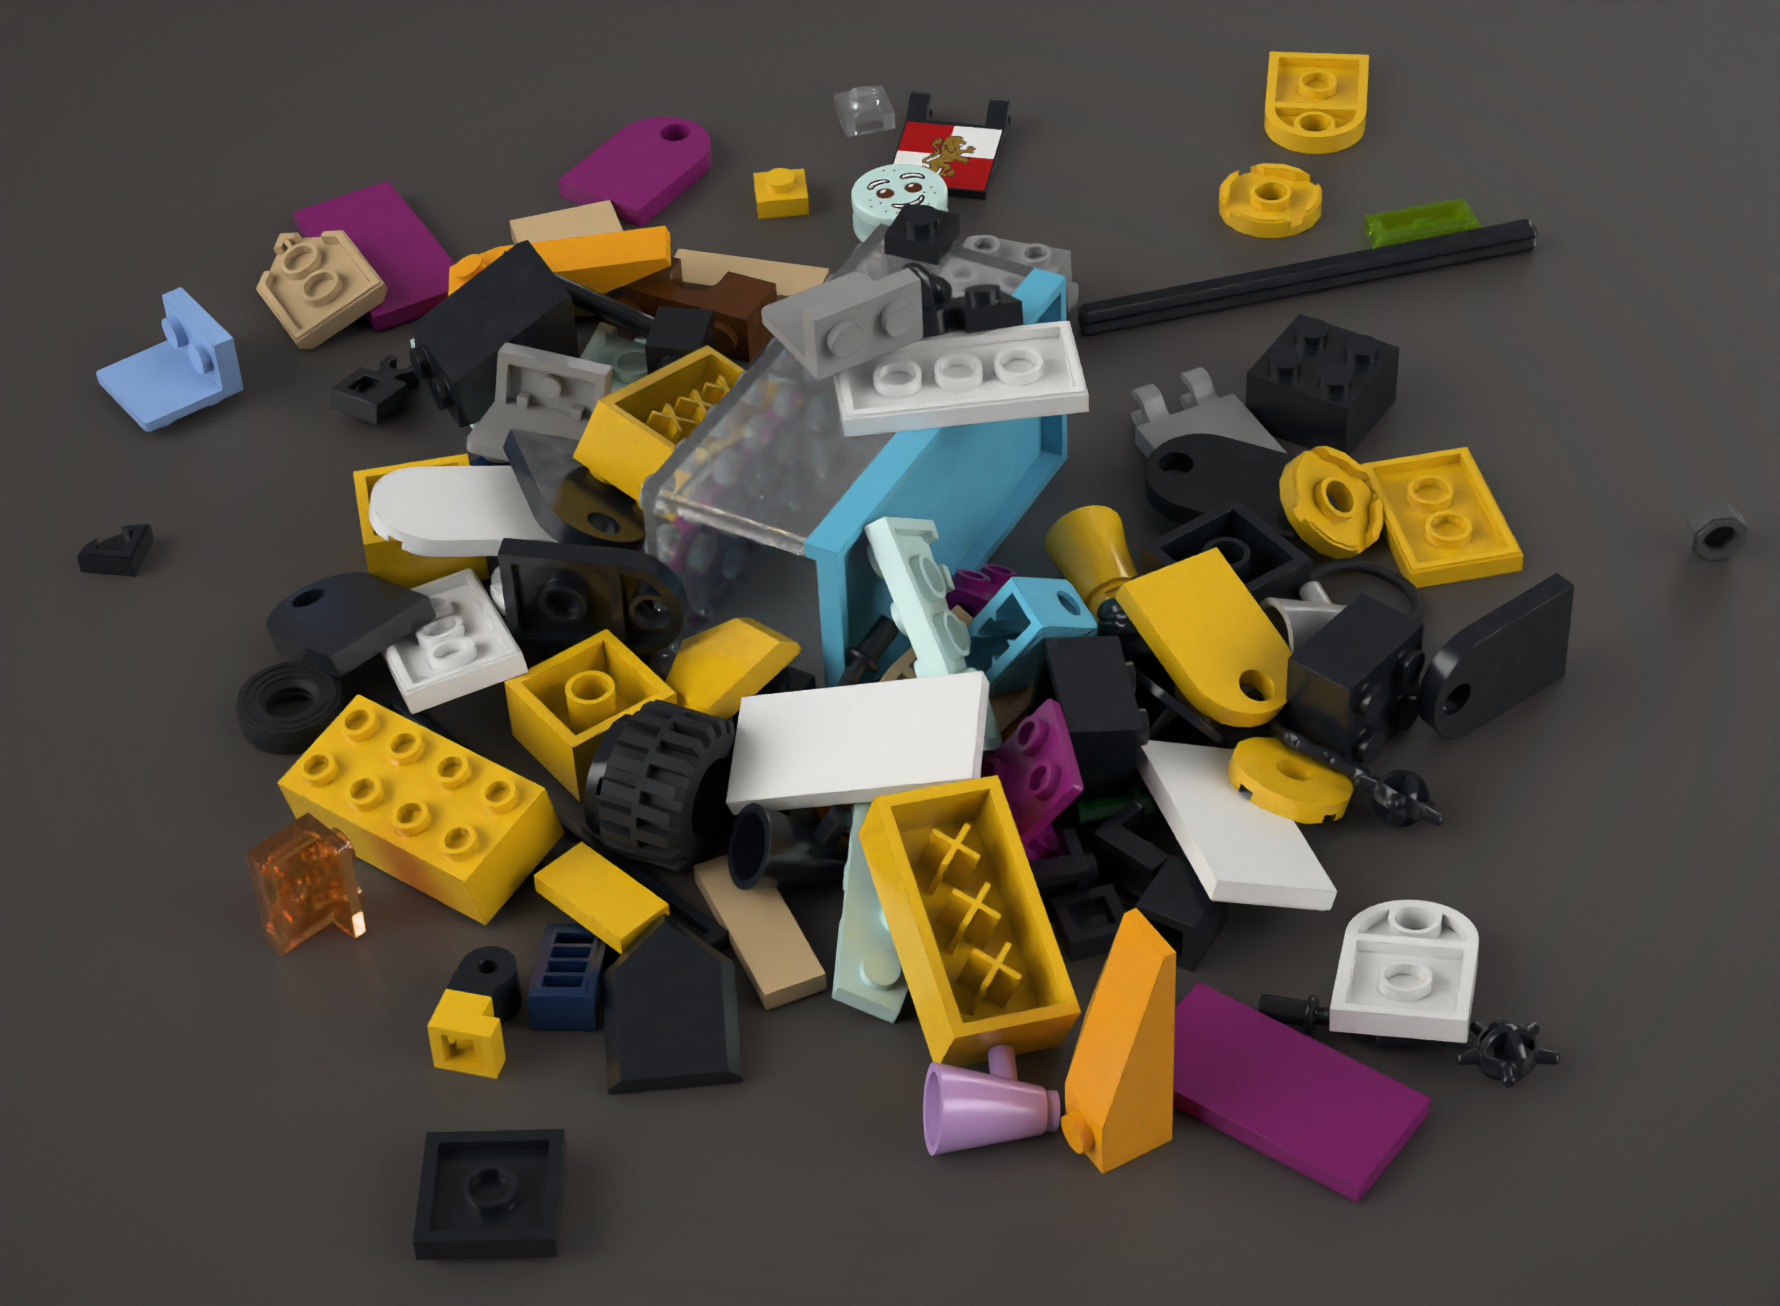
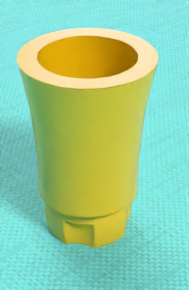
M1092 505L1081 507L1062 516L1053 524L1046 535L1044 546L1048 557L1060 570L1065 579L1073 585L1088 610L1094 614L1099 623L1100 619L1097 617V611L1100 604L1116 596L1123 583L1138 575L1127 547L1123 524L1119 514L1106 506Z

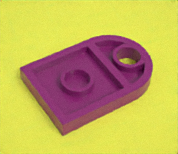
M659 116L633 122L619 130L558 179L560 197L581 205L610 200L618 219L642 227L709 170L712 163L709 134L699 124L679 117Z

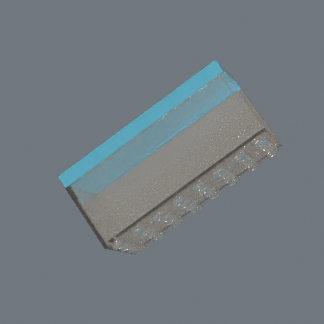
M881 223L863 243H859L855 247L852 256L843 266L826 280L828 282L851 272H863L875 281L901 271L902 267L907 263L917 262L926 266L935 275L946 279L951 284L953 298L965 296L964 289L970 286L982 284L999 285L1001 291L1022 301L1024 325L1066 321V276L952 244L939 265L887 255L884 251V234L890 226ZM776 337L773 338L758 360L748 370L743 371L739 375L730 391L718 404H714L709 408L701 423L687 438L679 441L673 454L655 473L650 474L645 479L641 487L639 503L644 514L646 532L645 553L667 565L679 577L685 587L688 598V608L680 634L672 644L659 651L661 672L669 674L683 640L731 619L750 617L796 641L802 648L801 653L788 666L815 675L816 689L837 687L844 669L853 661L847 654V649L849 647L857 648L880 615H884L894 621L890 609L891 603L894 601L885 579L876 574L869 562L867 546L870 543L863 527L884 516L934 520L939 540L929 544L937 566L940 564L948 566L950 575H954L956 569L973 571L982 569V565L987 563L1067 460V414L844 437L834 375L818 381ZM652 600L654 602V610H668L661 602ZM899 631L876 662L879 666L878 672L872 673L865 670L858 684L871 683L884 676L888 668L911 646L909 637Z

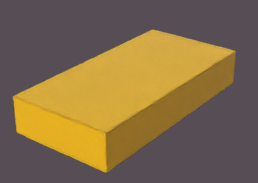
M582 841L533 875L536 892L621 955L664 913L670 916L668 903Z

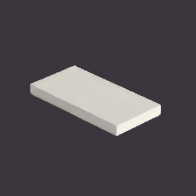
M1070 321L1019 325L973 333H965L963 331L925 337L892 353L884 354L834 375L844 437L1089 412V394Z
M468 568L412 588L411 590L429 597L437 617L381 651L411 714L528 672L520 648L473 568Z
M983 671L741 697L726 804L733 815H738L750 803H756L779 811L871 802L877 796L980 778L990 683Z
M1148 740L1147 745L1139 747L1136 768L1212 901L1318 911L1331 910L1337 890L1294 820L1262 809L1250 801L1252 792L1246 789L1243 784H1241L1238 791L1230 783L1227 767L1234 749Z

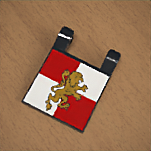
M912 91L909 98L906 121L892 164L918 165L936 172L946 183L948 197L987 200L1003 141L1011 128V117L1008 116L1011 105L1010 99L990 98L985 125L932 121L933 111L929 109L932 98L931 92Z

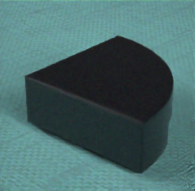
M151 525L121 527L122 534L108 538L99 544L96 538L89 542L77 556L81 572L136 577L154 541Z

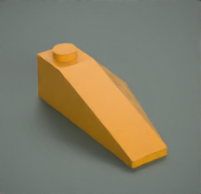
M666 226L531 243L552 272L602 294L671 266L670 232ZM514 245L495 247L479 255L471 254L462 258L457 264L450 266L448 296Z
M1137 908L1123 915L1086 1010L1065 1081V1115L1061 1117V1127L1064 1136L1071 1148L1078 1154L1085 1152L1102 1174L1172 1140L1176 952Z

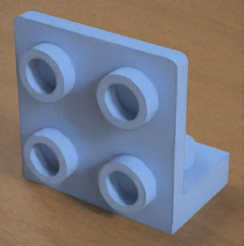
M182 287L162 295L166 318H163L161 323L167 341L96 372L98 383L146 432L166 427L175 420L204 407L215 405L224 398L244 390L233 337Z

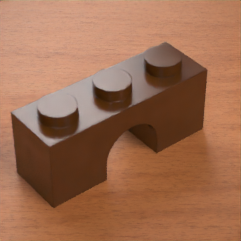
M671 257L670 267L604 294L654 317L658 306L713 310L716 351L725 357L748 363L755 358L773 335L762 323L761 310L766 305L777 301L776 283L728 271L712 287L701 290L684 289L681 259ZM607 320L609 325L634 332L632 330H629L623 326H620L616 323Z

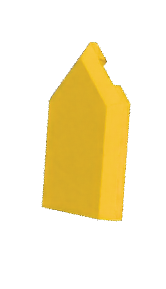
M750 617L734 618L683 640L665 683L676 692L677 704L679 706L729 720L740 709L741 697L757 694L801 653L802 648L796 641Z

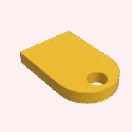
M1270 51L1264 128L1269 138L1283 148L1305 154L1338 152L1357 143L1362 138L1366 127L1369 55Z
M1217 547L1122 584L1114 598L1179 690L1198 711L1217 722L1235 727L1259 726L1269 722L1280 713L1288 701L1286 699L1288 658L1292 655V652ZM1246 683L1256 687L1262 693L1265 701H1255L1243 693L1239 684Z

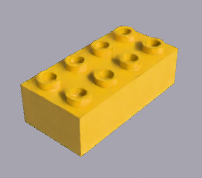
M706 345L599 399L573 458L589 468L592 476L600 482L614 485L635 499L637 505L643 511L666 520L774 398L791 403L793 414L798 405Z
M359 694L355 696L277 783L302 828L485 926L565 833L544 787Z
M998 775L874 797L858 832V836L932 1061L961 1067L988 1061L987 1052L996 1045H1009L1013 1047L1015 1055L1061 1046L1081 1014V1010Z

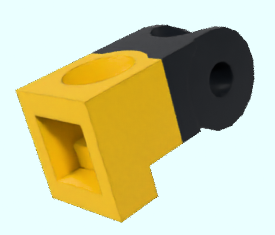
M498 946L477 948L468 953L460 962L457 970H455L427 1025L435 1068L494 1079L498 1078L506 1060L502 1027L504 1023L517 1015L522 1005L517 962L515 956L507 949Z

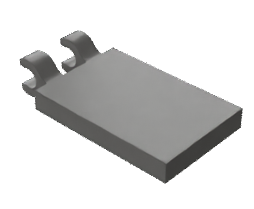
M1202 367L1181 373V380L1187 385L1190 393L1180 396V402L1185 410L1171 415L1167 411L1161 392L1154 384L1151 383L1132 390V396L1141 408L1131 412V418L1136 425L1135 444L1147 459L1162 443L1175 437L1199 433L1220 435L1286 453L1234 393L1221 398L1217 396L1211 377ZM1168 470L1165 473L1171 475H1182L1186 472L1181 470Z

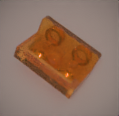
M307 812L245 853L266 943L281 956L332 922L354 939L366 932L361 907L365 904V898L359 885L356 883L352 863L356 858L355 850L347 836L338 828L333 827L329 829Z

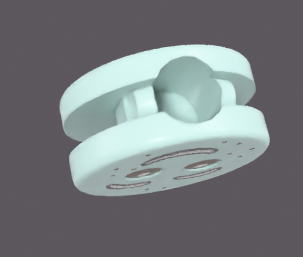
M892 164L878 167L862 175L852 188L851 200L854 232L860 241L879 251L885 252L884 234L905 203L929 205L937 210L948 212V190L945 181L936 172L922 166Z

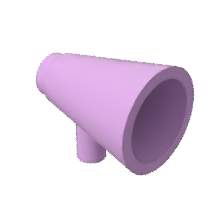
M996 1045L988 1050L990 1074L932 1062L927 1071L923 1096V1128L927 1150L933 1156L1043 1135L1045 1131L1056 1132L1060 1122V1098L1057 1090H1045L1043 1086L1018 1081L1014 1048L1009 1045Z

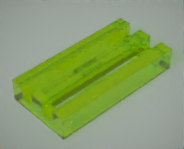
M1456 198L1365 215L1363 231L1366 236H1371L1370 243L1373 248L1480 228L1482 226L1465 199Z

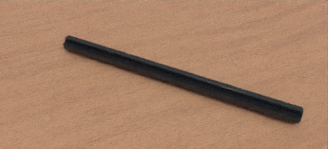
M1521 219L1085 303L1078 308V321L1083 334L1090 336L1528 251L1537 246V229L1530 219Z

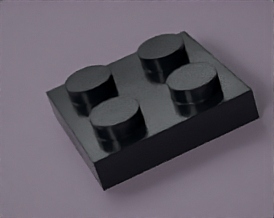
M565 1130L427 1132L413 1236L416 1260L557 1257L567 1153Z

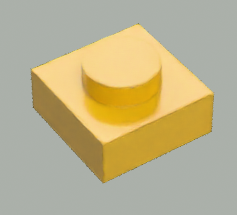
M776 168L768 172L753 173L758 219L809 215V200L804 168L792 170Z

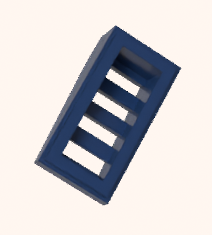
M547 924L527 996L531 1030L597 1031L603 997L602 974L607 970L611 946L581 924ZM558 956H562V957H589V958H558Z

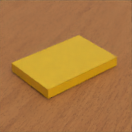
M1468 447L1360 464L1370 477L1365 483L1369 487L1371 494L1378 492L1382 501L1384 524L1381 532L1402 576L1416 588L1522 571L1524 555Z

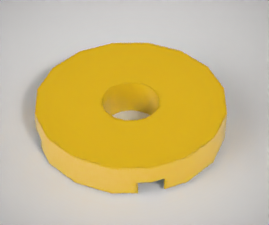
M1257 164L1251 166L1250 173L1239 176L1238 170L1230 174L1223 181L1219 192V214L1227 225L1240 233L1253 237L1278 239L1298 235L1313 227L1321 217L1322 188L1319 183L1316 186L1311 183V175L1299 168L1285 164Z
M1317 446L1310 451L1305 450L1285 465L1279 480L1280 501L1289 523L1300 538L1317 552L1335 559L1353 558L1378 540L1384 524L1383 506L1378 492L1371 494L1369 487L1365 483L1370 477L1364 468L1346 453L1328 446ZM1326 493L1336 501L1339 511L1331 505Z
M1251 737L1238 742L1227 767L1230 783L1238 791L1241 784L1252 792L1251 802L1262 809L1303 824L1322 823L1325 815H1330L1333 821L1342 818L1354 791L1351 780L1344 773L1316 763L1311 757L1295 752L1284 745L1280 739L1273 737Z

